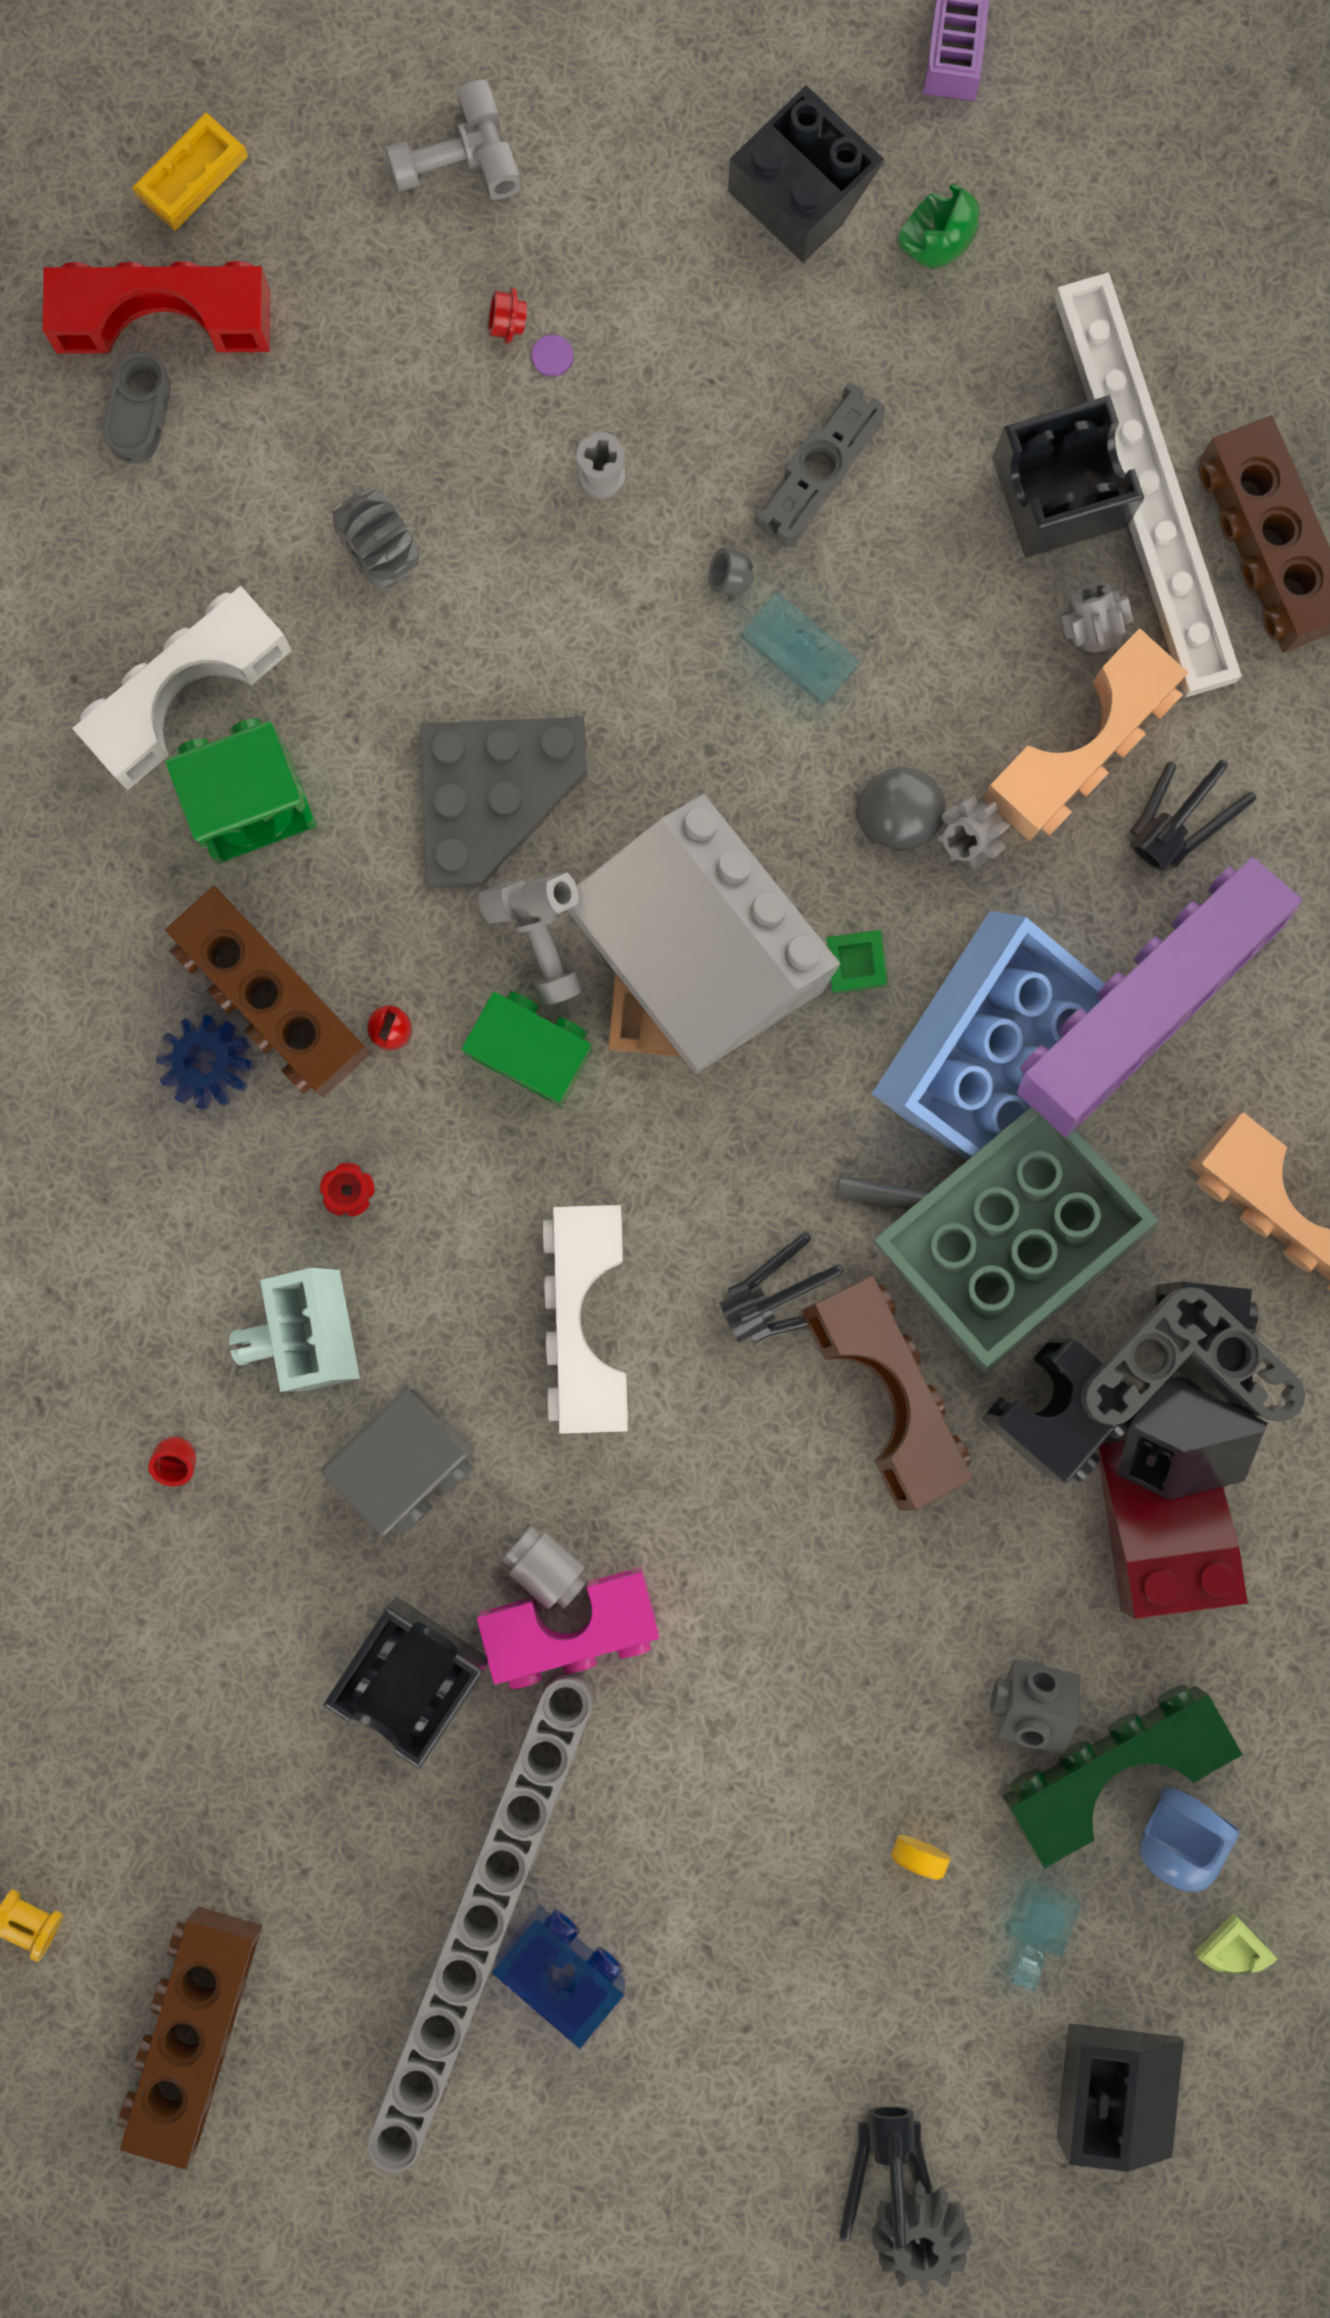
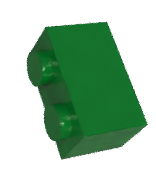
M510 990L508 996L504 997L493 991L461 1049L462 1052L473 1061L562 1108L593 1051L592 1044L584 1040L588 1032L563 1017H558L554 1024L537 1015L536 1012L539 1005L517 992Z

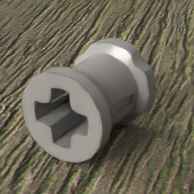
M607 432L592 433L588 438L583 439L579 443L576 451L578 481L581 488L589 496L597 499H607L616 495L624 485L625 450L614 435ZM599 460L609 462L605 464L603 471L593 469L597 468Z

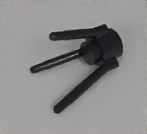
M1225 760L1218 761L1173 816L1161 813L1156 819L1154 816L1176 770V764L1169 762L1158 779L1141 817L1130 829L1131 834L1135 836L1134 840L1130 843V847L1136 855L1155 869L1164 871L1169 864L1177 868L1191 851L1256 800V794L1253 792L1247 793L1184 841L1183 838L1187 835L1188 830L1183 823L1216 784V781L1227 769L1228 763Z
M808 1233L801 1234L744 1281L728 1288L731 1297L719 1302L738 1343L749 1337H752L754 1343H757L772 1335L808 1327L803 1316L769 1324L766 1323L776 1318L772 1309L843 1274V1267L835 1265L767 1298L761 1288L751 1293V1290L810 1242L811 1236Z
M899 2106L875 2107L868 2111V2122L858 2123V2147L843 2212L840 2239L848 2241L851 2237L869 2153L872 2151L875 2153V2162L890 2166L894 2244L896 2250L902 2252L906 2248L903 2165L909 2162L910 2152L917 2181L920 2180L925 2188V2193H933L921 2143V2122L914 2121V2112L908 2108Z

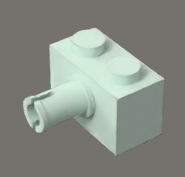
M307 1268L260 1280L268 1324L243 1330L237 1329L231 1332L229 1345L242 1343V1345L251 1344V1346L230 1351L238 1365H246L252 1361L274 1357L280 1392L309 1391L360 1379L340 1270Z

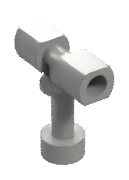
M487 80L471 81L457 89L459 106L465 123L457 125L459 137L411 152L406 141L385 147L398 192L419 186L417 174L465 159L469 170L480 167L491 200L508 198L521 191L520 177L509 143L501 142L497 132L501 129L499 114Z
M569 873L542 876L527 884L523 880L500 883L479 892V907L488 923L515 920L516 925L514 928L516 932H528L543 978L534 982L541 1005L562 1002L583 991L576 970H564L549 927V923L558 919L557 914L578 905V889Z

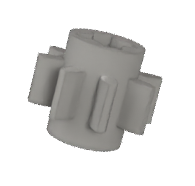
M1093 583L1076 590L1071 596V601L1068 602L1070 611L1061 614L1066 639L1074 638L1075 645H1082L1083 649L1087 652H1102L1117 646L1126 633L1125 624L1133 622L1128 596L1120 597L1118 589L1112 590L1111 585L1107 583Z
M970 795L959 804V807L953 805L941 815L942 820L949 826L937 839L944 843L947 852L951 855L950 860L952 862L955 860L970 861L972 868L977 869L988 857L994 859L1005 850V844L998 838L1010 827V823L1003 821L995 801L990 805L986 803L978 804L976 797Z

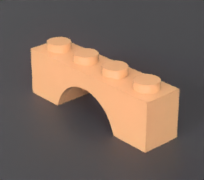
M1139 628L1101 668L1092 682L1101 705V724L1096 738L1080 749L1064 753L1045 752L1027 746L991 783L982 798L989 804L995 801L1001 816L1028 841H1031L1041 830L1050 836L1072 813L1065 804L1078 791L1087 797L1109 774L1102 765L1115 752L1124 758L1146 735L1139 726L1152 713L1158 719H1161L1183 696L1176 687L1188 672Z
M1244 1112L1229 1117L1189 1167L1200 1177L1196 1184L1213 1199L1224 1202L1227 1198L1243 1211L1240 1216L1241 1221L1255 1233L1263 1237H1268L1271 1233L1286 1245L1287 1248L1283 1253L1296 1266L1309 1273L1315 1269L1330 1281V1229L1318 1226L1304 1218L1290 1202L1282 1177L1283 1161L1287 1147Z

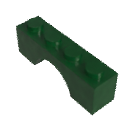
M1187 1685L1176 1686L1157 1698L1156 1701L1159 1705L1157 1708L1139 1717L1138 1713H1130L1119 1718L1108 1727L1110 1735L1090 1745L1089 1741L1076 1743L1067 1748L1064 1754L1059 1755L1061 1763L1041 1773L1040 1769L1030 1770L1011 1782L1010 1787L1012 1791L1003 1795L1002 1798L1035 1857L1044 1869L1095 1841L1093 1812L1097 1798L1108 1781L1119 1772L1135 1765L1158 1764L1178 1771L1195 1783L1243 1755L1208 1693L1197 1686H1193L1188 1689Z

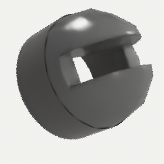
M726 548L717 550L709 567V585L714 592L728 595L740 594L746 591L754 580V574L751 571L753 564L750 558L736 550Z

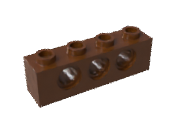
M1270 415L1212 438L1199 458L1198 472L1200 481L1206 492L1214 493L1221 509L1219 520L1222 532L1229 542L1235 541L1242 557L1241 574L1249 590H1256L1264 608L1262 611V622L1267 635L1272 640H1278L1283 653L1330 635V546L1273 416ZM1241 481L1254 483L1259 488L1261 496L1247 493L1243 489ZM1269 529L1276 532L1282 540V545L1269 543L1265 539L1262 530ZM1284 578H1292L1298 581L1303 588L1304 595H1296L1290 592L1284 584Z
M215 885L165 929L176 942L169 950L191 974H194L200 968L211 979L213 984L207 989V992L228 1014H231L238 1008L251 1022L244 1029L245 1033L265 1054H268L273 1048L279 1052L288 1062L281 1071L303 1094L312 1088L317 1094L325 1097L371 1054L366 1046ZM227 944H238L240 947V957L237 963L227 969L218 968L216 965L218 951ZM265 983L276 984L278 996L275 1003L266 1009H256L253 1005L255 990ZM301 1023L313 1024L316 1030L313 1043L305 1049H293L289 1040L293 1028Z
M197 1907L186 1923L178 1921L167 1952V1956L176 1958L170 1979L161 1978L151 2005V2013L159 2015L154 2034L144 2035L134 2063V2069L142 2071L137 2092L128 2091L118 2117L117 2126L125 2128L119 2151L187 2170L199 2147L263 1925L202 1907ZM201 1966L209 1969L215 1976L216 1986L213 1988L198 1986L192 1978L191 1968ZM188 2024L192 2026L199 2035V2043L186 2044L182 2042L175 2033V2025ZM170 2081L175 2083L180 2088L183 2099L172 2101L165 2098L159 2090L158 2082Z

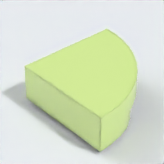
M1234 1913L1193 1952L1210 1968L1230 1973L1259 1972L1277 1960L1270 1950Z

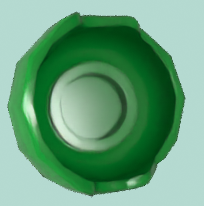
M951 183L949 186L953 194L951 198L941 197L935 193H930L910 215L897 238L896 243L912 260L923 267L935 269L952 263L966 252L975 239L979 224L980 205L972 194L954 183Z

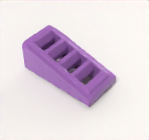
M990 0L935 1L922 94L975 101L980 83ZM946 6L977 10L976 16L946 12ZM944 24L974 28V33L944 29ZM942 41L972 45L970 50L942 46ZM940 58L967 61L969 62V66L942 63L939 61Z

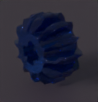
M211 1015L202 1016L198 1031L189 1019L181 1020L180 1029L184 1035L181 1039L170 1033H166L163 1037L164 1042L174 1048L172 1054L161 1053L156 1056L158 1064L173 1067L160 1078L161 1084L165 1087L178 1085L174 1099L185 1104L194 1096L195 1106L200 1110L208 1109L212 1094L220 1105L226 1106L230 1104V1096L226 1087L230 1085L236 1090L244 1092L247 1084L235 1076L236 1072H248L254 1068V1063L251 1060L236 1057L250 1047L249 1041L244 1037L232 1040L236 1026L229 1021H225L216 1029L215 1019ZM202 1051L216 1056V1062L209 1061V1064L214 1067L207 1074L197 1068L194 1069V1063H201L196 1057Z

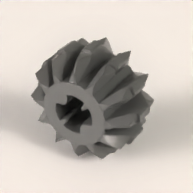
M368 488L359 495L355 493L343 501L341 507L333 511L334 530L340 537L341 544L348 552L349 558L357 565L360 573H363L370 583L381 588H385L392 582L396 584L408 576L410 570L419 565L418 547L412 539L413 535L404 524L403 518L396 512L393 504L388 503L382 493Z
M919 2180L914 2187V2193L908 2194L904 2191L906 2218L905 2250L900 2252L895 2248L892 2202L880 2201V2206L877 2209V2222H875V2226L872 2228V2244L875 2246V2250L879 2251V2263L882 2267V2272L895 2271L896 2280L900 2288L911 2279L918 2280V2285L923 2293H925L929 2286V2280L935 2279L947 2288L951 2280V2271L964 2272V2267L967 2263L966 2251H969V2246H971V2229L967 2226V2222H965V2211L960 2201L948 2202V2195L943 2186L932 2194L925 2193V2188Z

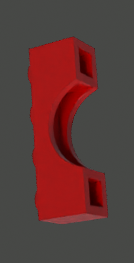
M177 261L169 266L145 267L137 262H121L115 267H91L80 262H68L61 267H43V332L56 354L110 353L116 339L125 327L134 320L155 312H173L191 318L207 332L217 353L270 352V288L262 266H253L244 261H230L223 266H199L188 261Z

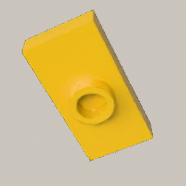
M205 112L138 180L132 189L136 197L175 232L243 163L248 154L244 145Z

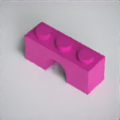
M642 1566L588 1581L587 1590L592 1606V1615L587 1624L575 1632L560 1633L546 1626L539 1615L536 1600L533 1597L480 1611L476 1619L494 1685L508 1681L510 1689H518L542 1681L541 1672L563 1666L564 1673L571 1674L596 1666V1656L617 1651L619 1659H624L650 1651L652 1649L650 1641L660 1639V1631Z

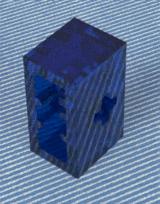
M539 1904L495 1957L492 1974L576 2047L581 2049L625 1995V1978L621 1975L624 1969L620 1962L604 1948L598 1946L593 1951L577 1937L580 1933L579 1928L567 1915L558 1909H554L550 1914ZM567 1963L574 1966L572 1978L567 1974L562 1975L559 1979L552 1976L554 1965L560 1969L565 1967Z

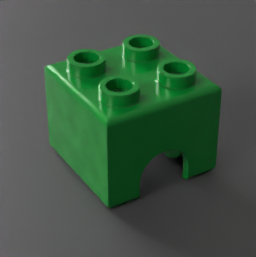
M259 718L243 720L229 729V736L210 743L207 738L187 741L177 747V755L165 760L192 836L201 847H207L210 857L217 864L317 827V821L291 753L271 721L262 723Z

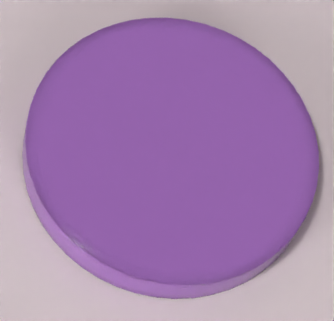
M547 335L535 343L532 349V361L540 373L552 377L559 376L571 367L573 349L565 338L558 335Z

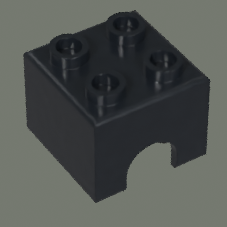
M1110 395L1004 426L992 460L1025 558L1126 528L1143 502L1144 495L1135 469L1128 470L1125 473L1117 455L1115 433L1119 421Z
M1051 1338L1033 1358L1049 1374L1053 1383V1395L1048 1405L1044 1409L1033 1413L1017 1399L1011 1404L1000 1396L984 1414L982 1421L1044 1476L1064 1483H1068L1073 1478L1079 1483L1099 1463L1101 1456L1095 1451L1109 1435L1114 1439L1121 1437L1130 1428L1136 1413L1126 1422L1117 1425L1099 1423L1090 1418L1082 1407L1081 1392L1089 1377L1103 1363L1076 1339ZM1121 1380L1114 1388H1107L1101 1385L1097 1390L1102 1398L1101 1403L1097 1406L1101 1412L1106 1408L1119 1411L1122 1404L1118 1401L1117 1396L1127 1384Z
M396 1596L385 1608L323 1703V1706L347 1722L356 1720L376 1730L394 1746L393 1752L420 1770L488 1664L487 1656Z

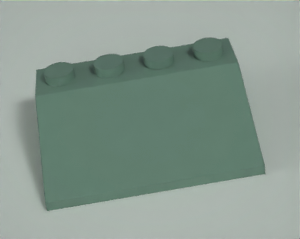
M1030 1107L876 1237L874 1242L951 1339L981 1373L986 1376L1153 1233L1159 1219L1076 1130L1065 1138L1035 1109Z

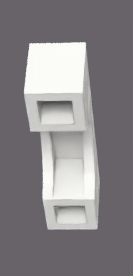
M241 586L231 594L227 592L216 597L206 608L205 616L190 629L182 628L171 635L165 642L162 653L149 664L142 663L132 668L123 678L122 686L107 699H98L86 707L80 715V722L72 728L127 791L169 756L163 735L164 717L170 702L183 687L197 679L214 675L233 677L252 685L292 651L284 634Z
M621 1205L553 1207L554 1220H543L544 1253L555 1254V1275L545 1276L546 1309H556L557 1331L546 1332L547 1365H558V1387L548 1388L549 1421H559L560 1434L628 1431L627 1374L606 1365L597 1358L585 1341L581 1327L582 1304L590 1286L604 1272L623 1263Z

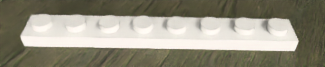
M1108 272L1060 286L1056 290L1054 299L1087 400L1091 401L1110 395L1119 421L1115 433V443L1121 467L1125 473L1128 470L1135 469L1144 495L1143 502L1128 526L1171 657L1188 672L1180 682L1184 697L1236 683L1242 675L1110 274Z

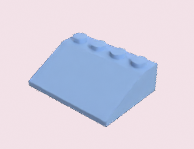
M989 911L872 1092V1095L907 1122L962 1158L969 1160L1031 1107L1017 1094L1024 1076L1020 1067L1039 1046L1044 1045L1050 1050L1062 1038L1058 1033L1060 1028L1078 1009L1082 1008L1086 1013L1092 1010L1100 1002L1096 995L1105 983L1027 917Z

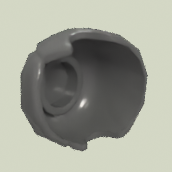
M897 767L888 769L867 782L857 799L856 818L869 841L883 844L898 851H904L932 841L944 824L941 815L945 812L946 800L942 789L937 786L935 779L915 768Z

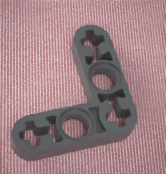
M1193 1287L1177 1289L1168 1294L1089 1377L1081 1392L1082 1407L1090 1418L1096 1422L1109 1425L1122 1424L1133 1417L1179 1366L1192 1355L1243 1405L1261 1419L1276 1422L1290 1420L1300 1412L1305 1399L1303 1384L1298 1377L1213 1296L1202 1289ZM1180 1301L1185 1304L1198 1301L1201 1307L1197 1310L1196 1315L1207 1327H1215L1218 1320L1223 1324V1328L1215 1331L1207 1338L1203 1348L1198 1345L1197 1341L1207 1335L1194 1324H1185L1181 1327L1177 1322L1182 1315L1177 1307ZM1230 1337L1240 1340L1247 1352L1245 1363L1236 1371H1227L1220 1365L1217 1359L1218 1346L1222 1341ZM1146 1339H1153L1160 1343L1165 1354L1162 1366L1152 1373H1145L1139 1369L1134 1359L1137 1345ZM1261 1361L1265 1363L1266 1368L1258 1371L1257 1374L1269 1384L1279 1385L1284 1383L1286 1386L1281 1393L1286 1401L1284 1407L1270 1405L1266 1408L1263 1403L1267 1400L1268 1394L1257 1382L1248 1381L1245 1388L1241 1386L1240 1382L1253 1375L1260 1366ZM1121 1363L1128 1375L1143 1382L1144 1385L1138 1391L1134 1384H1127L1117 1396L1118 1401L1122 1404L1120 1410L1116 1411L1106 1408L1101 1412L1097 1406L1101 1403L1102 1398L1097 1390L1101 1385L1107 1388H1114L1121 1382L1125 1376L1115 1371V1368Z

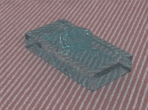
M778 592L743 630L741 639L823 707L860 664V661Z

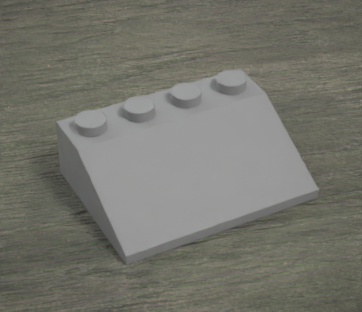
M705 794L700 795L658 820L578 884V905L567 909L694 1074L702 1071L820 995L841 964Z

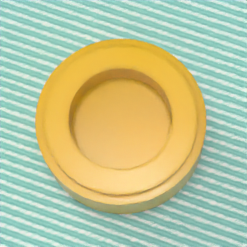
M906 1835L897 1836L891 1852L893 1861L900 1866L934 1880L944 1878L951 1857L942 1850Z

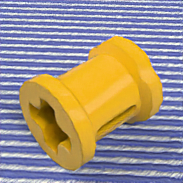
M11 1889L0 1905V1937L29 1951V1958L39 1962L49 1948L63 1920L64 1914L57 1910L49 1914L21 1900V1893Z

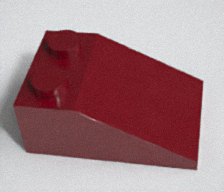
M1126 1440L1102 1443L1097 1452L1101 1456L1099 1465L1121 1611L1134 1619L1248 1604L1240 1547L1224 1488L1220 1487L1167 1500L1117 1475Z

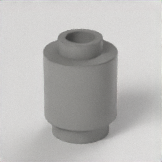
M531 1526L501 1559L511 1569L508 1575L547 1610L555 1602L564 1609L586 1584L579 1577L585 1567L547 1532L540 1535Z

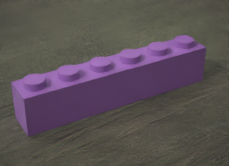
M1253 856L1237 871L1232 866L1227 867L1211 884L1208 892L1212 895L1201 906L1195 901L1189 903L1172 922L1171 926L1175 930L1164 941L1156 936L1142 948L1134 959V962L1138 964L1134 970L1126 977L1120 972L1111 977L1096 995L1100 1002L1092 1010L1086 1013L1082 1008L1078 1009L1060 1028L1058 1033L1062 1038L1050 1050L1041 1045L1024 1061L1020 1067L1024 1076L1017 1094L1065 1138L1088 1118L1290 922L1303 899Z

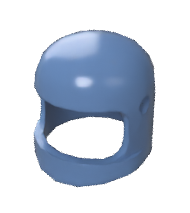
M1164 1786L1159 1795L1160 1801L1140 1838L1139 1852L1141 1859L1152 1874L1173 1888L1185 1892L1205 1890L1218 1877L1242 1831L1198 1799L1180 1790Z

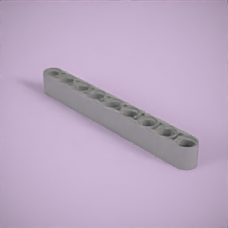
M557 1673L549 1679L543 1689L369 2136L368 2151L375 2166L385 2172L397 2173L405 2171L413 2165L419 2155L590 1715L593 1694L586 1678L578 1673ZM564 1687L576 1690L582 1697L583 1704L580 1709L570 1714L561 1713L556 1710L551 1701V1696L556 1690ZM538 1742H551L558 1747L562 1758L554 1766H540L531 1757L530 1750L532 1746ZM529 1796L536 1800L541 1812L534 1819L521 1820L514 1816L509 1804L516 1797ZM495 1851H509L517 1858L519 1867L512 1873H498L490 1865L489 1856ZM477 1905L488 1906L496 1913L498 1921L490 1927H478L469 1919L468 1910ZM456 1960L467 1961L475 1969L476 1976L469 1981H457L448 1973L447 1965ZM435 2015L445 2016L452 2022L455 2030L449 2035H435L427 2027L426 2020ZM415 2070L422 2071L429 2075L433 2085L425 2090L414 2089L408 2085L404 2075ZM392 2126L402 2127L410 2135L411 2141L402 2145L393 2144L387 2140L383 2130Z

